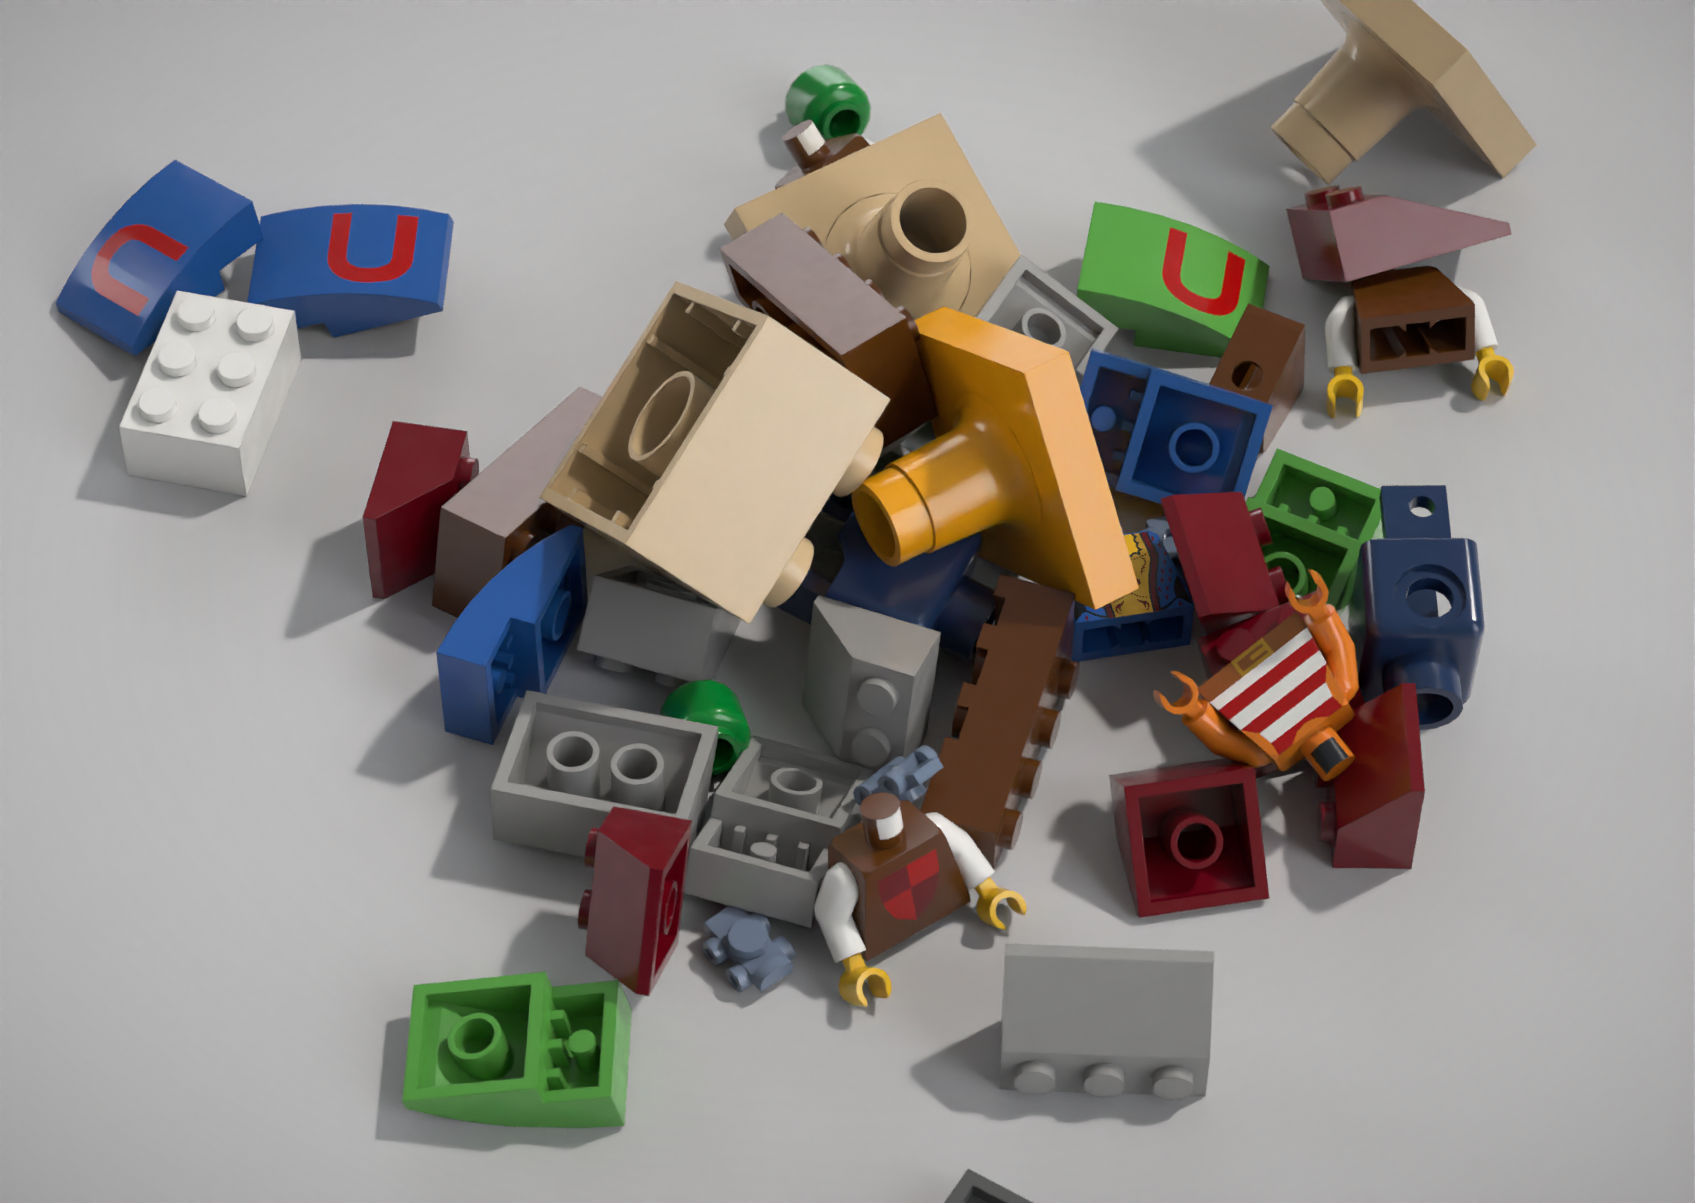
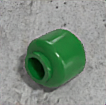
M825 64L809 68L792 82L786 95L785 111L790 123L794 127L804 121L812 120L825 141L830 138L855 133L861 136L870 121L871 105L866 92L846 72L839 67Z
M695 680L684 684L666 698L660 709L661 716L718 726V740L711 776L730 770L741 753L749 748L751 731L737 695L723 683L714 680Z

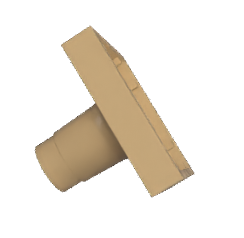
M1321 0L1345 31V42L1293 99L1294 104L1270 127L1291 152L1327 185H1330L1353 161L1357 162L1407 114L1423 107L1431 112L1503 178L1537 145L1468 49L1412 0Z
M941 113L734 208L724 223L732 240H735L778 214H785L801 229L806 227L812 229L828 252L832 255L835 253L843 255L853 272L863 281L871 279L879 287L885 300L895 308L900 305L906 308L914 320L943 306L974 317L1021 255Z

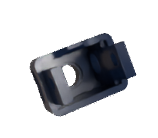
M1446 485L1381 486L1379 499L1383 538L1368 540L1360 547L1348 616L1349 635L1355 644L1359 689L1364 702L1367 703L1402 683H1416L1420 730L1435 729L1447 725L1459 717L1463 710V705L1470 698L1485 628L1477 543L1468 538H1451ZM1421 507L1429 510L1432 514L1427 517H1419L1413 514L1411 510ZM1436 591L1443 594L1451 606V609L1442 616L1438 615Z
M831 493L821 511L845 523L837 537L843 552V565L833 582L808 570L798 589L777 608L811 625L814 601L818 595L941 632L939 648L968 663L971 662L977 653L976 644L983 623L993 625L995 621L996 600L993 597L995 590L972 578L983 542L981 531L932 553H922L892 567L884 563L876 555L863 535L855 516L852 493L843 497H838Z

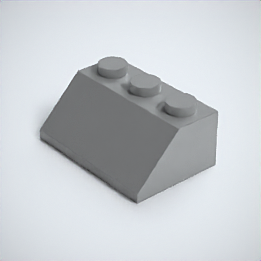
M527 690L490 789L494 840L584 857L591 828H600L613 806L692 820L690 851L691 845L701 832L718 740V726Z
M1005 944L1001 1015L1000 1089H1015L1033 1095L1044 1094L1050 1091L1087 1092L1097 1097H1111L1120 1093L1157 1095L1169 1100L1183 1099L1188 1096L1206 1097L1211 1047L1214 951Z

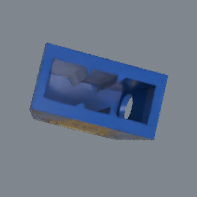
M1150 530L1123 533L1139 589L1097 610L1075 601L1071 660L1080 662L1190 645L1194 603L1157 533Z

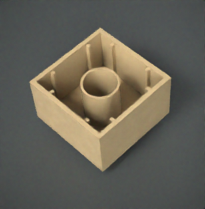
M675 281L539 498L659 575L750 624L762 604L769 608L781 605L793 595L803 582L811 566L814 554L812 542L804 536L831 493L838 497L852 493L872 472L880 457L884 441L882 432L875 428L874 425L891 399L770 316Z

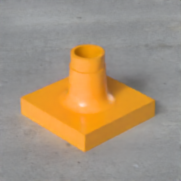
M945 306L914 320L920 333V338L915 341V345L939 415L930 420L936 439L888 464L883 471L866 478L852 492V504L858 524L876 555L887 565L895 567L922 553H932L981 531L983 542L979 557L1037 584L1075 593V601L1094 610L1139 589L1069 351Z

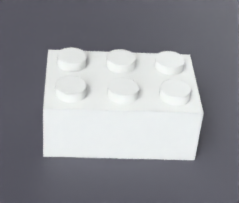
M177 291L119 425L128 475L247 496L301 362L295 311Z

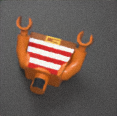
M1309 570L1317 584V590L1311 598L1299 599L1295 597L1288 581L1285 584L1286 596L1296 610L1295 613L1199 687L1186 675L1179 671H1172L1171 674L1179 679L1184 687L1183 695L1178 701L1169 703L1157 690H1154L1153 697L1159 706L1172 714H1183V724L1212 753L1239 763H1247L1254 768L1265 766L1271 762L1281 772L1288 770L1305 757L1323 781H1329L1346 770L1355 760V755L1336 732L1355 716L1348 702L1359 689L1355 644L1334 606L1326 604L1328 589L1324 580L1318 572ZM1298 612L1302 614H1307L1304 620L1298 614ZM1199 693L1203 697L1202 699H1198Z

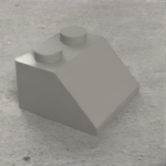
M629 565L594 575L577 650L596 655L594 664L608 670L631 673L633 666L654 671L656 672L655 682L677 689L692 681L709 680L716 676L741 619L656 572Z
M818 595L813 604L802 704L840 760L878 771L898 756L906 758L919 748L927 735L941 632Z

